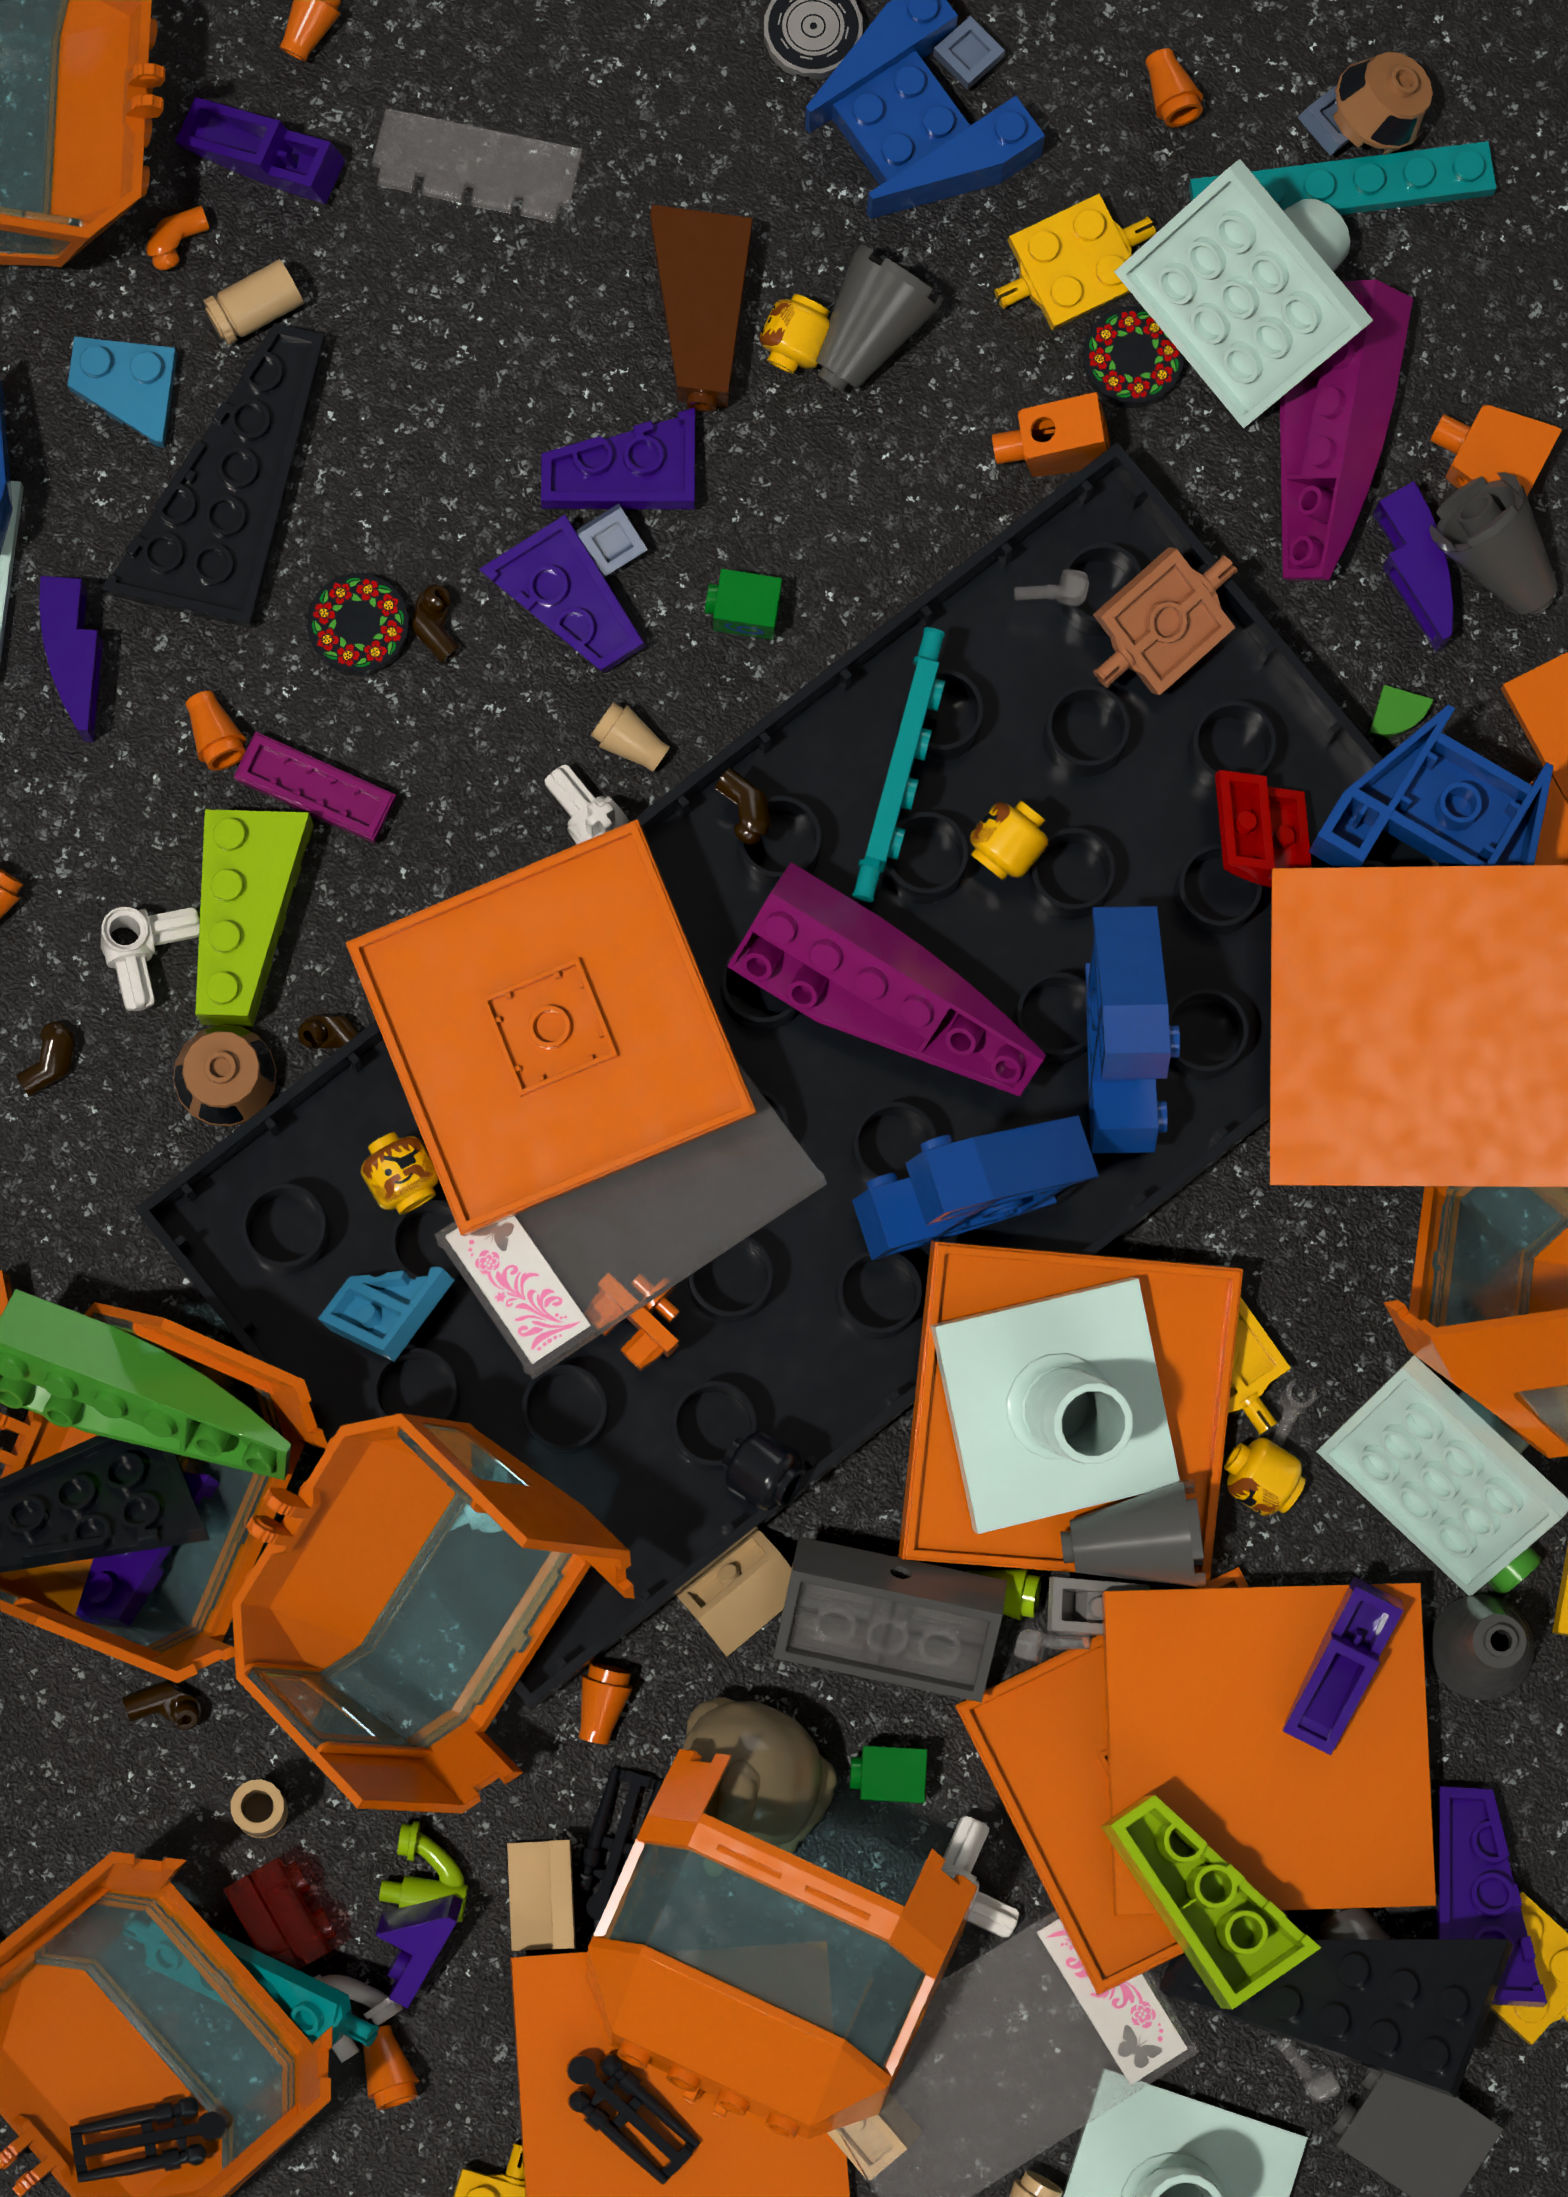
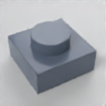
M970 15L934 48L933 56L969 90L1004 58L1005 50Z
M1337 85L1308 106L1298 117L1330 156L1350 141L1342 134L1333 117L1334 113L1338 110L1337 94L1334 92Z
M620 504L615 505L576 530L577 535L604 577L648 550Z

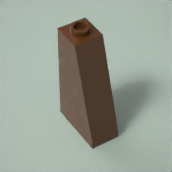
M652 205L650 213L651 235L677 400L679 402H687L686 406L688 408H695V410L702 412H712L717 407L728 408L752 239L753 218Z

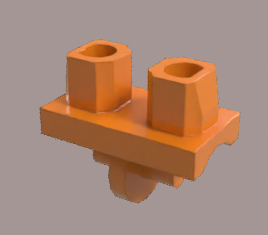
M609 1274L598 1285L600 1294L589 1307L585 1318L600 1333L606 1336L626 1317L639 1331L620 1351L640 1371L655 1362L662 1354L669 1357L679 1347L677 1344L679 1340L651 1313L656 1310L669 1323L679 1314L680 1311L667 1299L675 1285L669 1279H666L655 1288L641 1275L631 1285L644 1299L640 1304Z

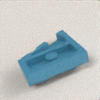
M74 336L68 388L70 392L89 404H95L105 410L106 414L122 425L126 424L147 437L153 445L165 448L177 361L176 348Z
M430 1267L428 1276L416 1277L415 1280L408 1277L405 1271L386 1272L379 1277H373L370 1274L348 1277L318 1319L330 1331L394 1362L455 1280L441 1267Z

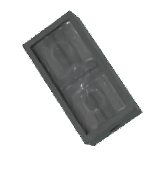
M798 1537L773 1658L982 1703L1003 1616L1007 1580Z

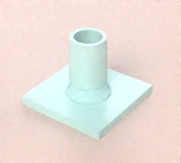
M1241 159L1226 169L1114 271L1243 428L1373 321L1334 273L1349 254L1351 242L1348 227L1341 215L1329 204L1317 199H1303L1283 211Z
M1129 1277L930 1325L972 1528L975 1533L981 1534L1148 1493L1180 1482L1139 1278Z
M1415 1355L1316 1451L1469 1596L1476 1593L1568 1512V1498L1521 1455L1529 1444L1501 1424L1498 1416L1467 1393L1462 1391L1458 1396Z
M1102 2069L1062 2197H1290L1308 2137L1141 2081L1130 2085L1125 2076Z

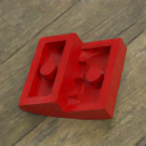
M1219 770L1215 774L1223 868L1242 879L1272 888V868H1312L1311 853H1309L1310 843L1305 792L1268 787L1267 776Z

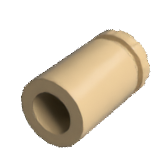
M280 259L219 291L216 298L212 295L203 300L211 323L220 338L224 339L227 345L237 341V336L244 337L304 304L293 279Z
M262 1779L250 1780L243 1783L234 1792L231 1799V1814L235 1823L244 1833L254 1838L265 1839L274 1836L284 1827L288 1816V1805L280 1790L272 1783Z

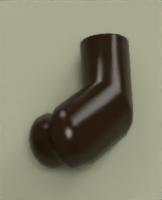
M729 768L720 778L715 789L738 805L740 822L734 827L735 835L743 843L753 845L760 841L762 835L768 833L771 826L768 799L763 791L732 768Z
M314 1015L305 1019L299 1026L297 1035L300 1043L307 1048L328 1049L341 1048L358 1035L360 1031L346 1016Z

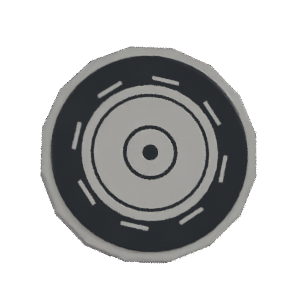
M771 0L764 15V43L771 59L784 72L796 77L797 74L815 80H823L830 77L863 33V17L855 0Z

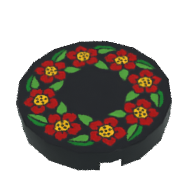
M1126 306L1108 312L1093 325L1084 343L1083 369L1089 385L1097 393L1099 392L1103 397L1108 398L1109 402L1119 407L1142 408L1158 403L1174 388L1183 369L1184 356L1143 307Z
M350 573L334 578L317 592L309 607L307 630L313 649L328 667L344 675L367 676L377 673V670L383 669L385 666H389L396 661L408 642L410 619L402 596L389 582L373 574Z

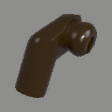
M434 584L428 586L426 590L419 594L416 600L412 628L441 664H445L460 651L461 647L444 629L451 602L450 593L445 587Z
M51 1022L42 1028L40 1033L42 1046L39 1062L16 1075L29 1097L65 1077L71 1070L75 1040L73 1033L63 1023Z
M163 1682L122 1697L126 1713L131 1722L158 1713L173 1722L176 1728L190 1730L199 1723L202 1713L201 1704L197 1698L171 1682Z

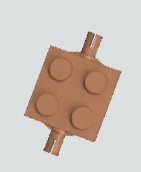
M1168 547L1097 610L1093 616L1110 637L1113 649L1115 650L1112 656L1097 669L1093 670V674L1095 677H1098V681L1108 688L1110 684L1129 668L1139 675L1151 693L1161 695L1235 629V626L1221 609L1216 590L1237 573V568L1232 566V561L1222 555L1205 573L1200 574L1189 566L1178 549Z

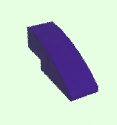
M197 97L194 98L175 140L178 146L229 170L271 187L322 204L327 203L345 162L344 157L329 141L290 131L279 120Z
M1415 481L1380 500L1373 516L1395 549V551L1388 555L1382 568L1432 647L1438 652L1445 648L1452 636L1453 601L1450 572L1445 553L1436 546L1429 532L1430 525L1436 528L1431 511Z
M40 576L39 611L42 639L50 673L61 701L82 740L94 743L103 641L97 630L84 629L88 591L82 579Z
M1356 1577L1353 1578L1307 1671L1282 1728L1283 1732L1329 1755L1332 1754L1380 1664L1379 1657L1404 1611L1402 1600Z

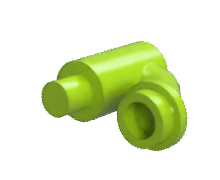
M413 1821V1824L402 1823L397 1855L407 1856L408 1861H414L416 1853H418L438 1873L439 1880L404 1875L403 1883L382 1880L379 1901L399 1904V1908L455 1895L463 1900L457 1922H462L468 1885H465L464 1876L459 1866L445 1850L420 1832V1821Z

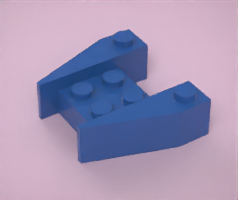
M891 0L888 2L806 106L805 129L807 132H813L832 119L880 185L868 193L866 213L870 219L1000 184L1042 155L1045 135L1017 96H1014L970 125L922 60L933 53L934 48L956 29L958 15L947 0Z
M1447 705L1343 792L1318 833L1309 853L1335 868L1361 867L1383 830L1443 866L1534 865L1553 765L1546 762L1532 785L1443 734L1442 730L1455 710L1454 707Z
M1157 906L1093 907L1094 938L1091 962L1085 965L1091 1153L1155 1152L1158 1133L1167 1132L1166 1101H1157L1156 1079H1167L1170 1058H1179L1180 1054L1179 1026L1169 1025L1168 1000Z
M1079 1115L976 1136L953 1142L951 1134L933 1138L920 1144L922 1152L905 1163L909 1178L898 1180L896 1173H889L866 1182L868 1190L853 1199L852 1202L871 1260H876L931 1244V1240L941 1241L1057 1203L1055 1194L1070 1185L1099 1177Z

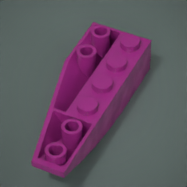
M1376 279L1342 281L1373 321L1280 398L1283 578L1288 581H1320L1330 579L1353 531L1384 445L1397 392L1413 298Z
M792 862L771 891L727 965L731 970L818 1023L1019 1097L1046 1057V1054L1003 1012L927 949L883 918Z

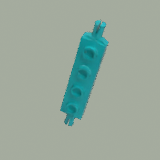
M924 628L918 655L913 660L916 670L865 859H860L858 863L860 870L852 897L862 901H874L873 897L880 873L884 872L888 857L898 860L906 829L896 827L901 808L912 809L919 782L918 779L910 777L914 758L925 760L932 730L923 728L928 709L938 711L946 682L936 679L939 662L937 661L943 637H945V632L936 628Z
M132 1908L128 1912L124 1920L126 1923L123 1927L149 1939L151 1943L150 1962L228 1999L158 1918L155 1919L136 1908ZM212 1929L308 2039L315 2042L333 2025L332 2046L343 2035L364 2044L366 2047L373 2044L378 2035L376 2031L379 2030V2027L352 2014L348 1994Z

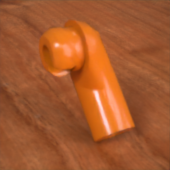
M202 205L165 217L158 223L146 244L147 255L152 256V263L156 269L167 270L179 263L176 248L183 238L210 230Z

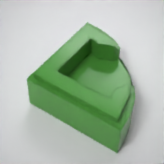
M1384 685L1379 696L1368 737L1386 739L1409 731L1423 720L1433 699Z

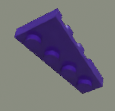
M1440 1786L1437 1790L1436 1939H1508L1514 1946L1493 1998L1492 2005L1544 2007L1547 2004L1543 1984H1540L1534 1962L1536 1957L1531 1937L1528 1936L1521 1911L1522 1902L1518 1886L1514 1884L1508 1860L1509 1851L1493 1789Z

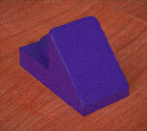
M451 1895L387 1911L381 1915L376 1936L400 1948L387 1973V1976L394 1979L389 1996L390 2000L408 2009L457 1923L462 1899Z

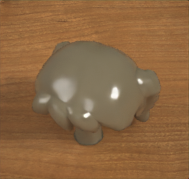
M718 1697L700 1703L690 1714L687 1720L686 1740L683 1749L696 1751L702 1756L701 1762L711 1763L716 1753L731 1755V1760L705 1814L794 1855L800 1841H803L810 1831L822 1820L832 1802L834 1788L837 1784V1777L832 1764L819 1754L815 1742L799 1722L788 1714L760 1702H736L727 1697ZM707 1858L705 1859L707 1866L713 1872H722L726 1868Z

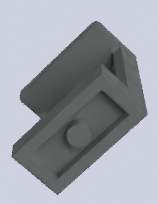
M1368 2067L1360 2080V2084L1365 2087V2090L1355 2105L1346 2102L1334 2118L1330 2129L1336 2132L1330 2143L1355 2158L1409 2197H1460L1504 2129L1458 2097L1454 2098Z

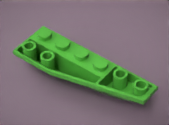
M15 1289L0 1316V1403L10 1408H24L40 1414L49 1422L60 1427L71 1426L87 1433L285 1480L289 1472L291 1443L253 1410L211 1379L162 1349L117 1327Z

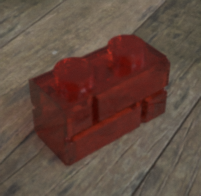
M277 1857L223 1889L257 1951L298 1971L335 1951L330 1940L337 1936V1932L323 1908L313 1912L303 1894L310 1890L311 1886L296 1861L287 1865L283 1857Z

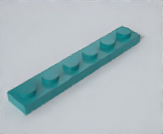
M1489 141L1250 171L1283 211L1303 199H1317L1329 204L1340 215L1493 196L1496 191ZM1219 176L1190 179L1189 193L1191 201Z

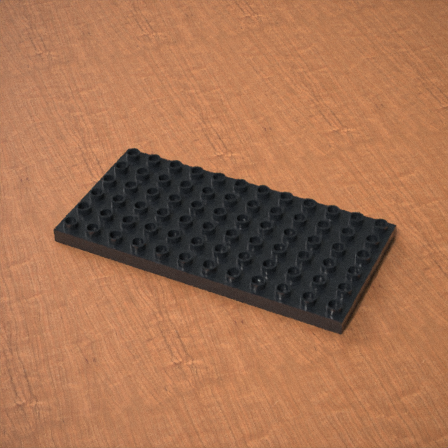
M1118 442L632 820L638 819L641 823L758 1114L515 1215V1217L584 1316L595 1298L600 1294L598 1285L609 1274L640 1304L644 1299L631 1285L641 1275L655 1288L664 1280L669 1279L675 1285V1288L667 1299L680 1311L679 1314L669 1323L656 1310L651 1313L679 1340L677 1343L679 1347L669 1357L662 1354L655 1362L640 1371L620 1351L639 1331L624 1317L606 1336L590 1323V1327L532 1364L445 1238L447 1234L458 1227L440 1181L434 1187L436 1195L431 1200L406 1214L399 1215L396 1209L385 1210L378 1205L361 1175L362 1164L371 1156L368 1146L377 1139L392 1132H396L399 1139L414 1136L419 1138L424 1146L425 1143L377 1021L370 1024L135 1208L136 1212L249 1355L305 1380L312 1399L309 1402L317 1427L323 1430L327 1443L342 1425L400 1413L470 1423L477 1431L582 1504L630 1551L631 1566L626 1569V1578L633 1584L635 1599L625 1598L592 1565L590 1566L513 1687L531 1711L785 1508L778 1505L772 1510L759 1509L727 1488L725 1481L727 1467L723 1466L722 1461L726 1450L736 1438L744 1440L755 1431H764L799 1452L802 1461L801 1468L805 1470V1478L799 1492L793 1499L795 1500L914 1404L931 1244L871 1260L852 1202L853 1199L868 1190L866 1182L889 1173H896L898 1180L909 1178L905 1163L922 1152L920 1144L936 1137L951 1134L953 1142L976 1136L1079 1115L1091 1151L1085 965L1091 962L1094 938L1093 907L1157 906L1168 1000L1169 1025H1178L1180 1032L1179 1058H1170L1167 1079H1156L1157 1101H1166L1167 1132L1158 1133L1155 1152L1091 1153L1099 1177L1073 1184L1054 1195L1057 1203L941 1241L1100 1255L1270 1118L1272 888L1242 879L1223 868L1215 774L1219 770L1262 775L1267 776L1268 787L1304 791L1311 848L1343 792L1378 764L1382 757L1231 577L1216 590L1221 609L1235 626V629L1161 695L1151 693L1139 675L1129 668L1110 684L1108 688L1098 681V677H1095L1093 670L1097 669L1112 656L1115 650L1113 649L1110 637L1093 614L1168 547L1178 549L1189 566L1200 574L1205 573L1217 562ZM924 628H936L945 632L937 661L939 662L936 679L946 682L938 711L928 709L923 728L932 730L925 760L914 758L910 777L918 779L919 782L912 809L901 808L896 827L906 829L898 860L888 857L885 870L879 876L873 897L874 901H862L852 897L860 870L858 863L860 859H865L916 670L913 660L918 655ZM729 768H732L763 791L768 799L771 826L768 833L762 835L760 841L756 844H745L736 837L734 827L740 822L738 805L715 789L718 781ZM1022 801L1045 819L1039 829L1046 834L1048 846L1024 876L1014 878L1007 875L1002 880L970 855L975 849L970 841V835L994 804L1005 802L1015 808ZM1383 830L1361 867L1443 866ZM1311 854L1312 868H1335ZM791 862L883 918L927 949L986 997L1046 1054L1043 1062L1020 1097L818 1023L727 967L771 891ZM430 1267H441L455 1280L394 1362L330 1331L318 1319L348 1277L370 1274L373 1277H379L386 1272L405 1271L408 1277L415 1280L417 1277L428 1276ZM472 1523L449 1532L423 1575L487 1655L552 1551L522 1548L506 1531L499 1533H487L481 1529L475 1531Z

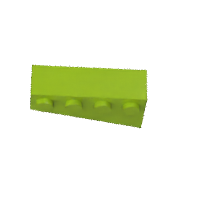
M205 809L195 1015L201 1025L254 1027L272 967L276 945L285 924L294 887H296L304 852L313 831L314 824L309 812Z
M1156 1795L1142 1797L1100 1826L1220 2008L1233 2010L1321 1949L1315 1941L1287 1919L1286 1915L1277 1906L1268 1901L1249 1884L1238 1870L1212 1850L1203 1838Z

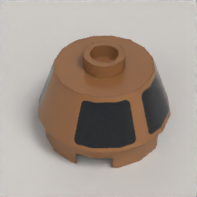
M1385 52L1351 64L1340 75L1338 85L1334 89V92L1337 94L1338 110L1334 113L1333 117L1342 134L1355 146L1360 147L1363 143H1366L1374 148L1384 149L1383 154L1385 155L1398 151L1402 147L1412 144L1423 131L1433 95L1431 81L1425 70L1414 59L1402 53Z
M216 1025L199 1031L184 1044L175 1061L173 1083L179 1101L193 1117L209 1125L234 1126L246 1122L267 1106L275 1090L277 1068L271 1050L257 1034L241 1026Z

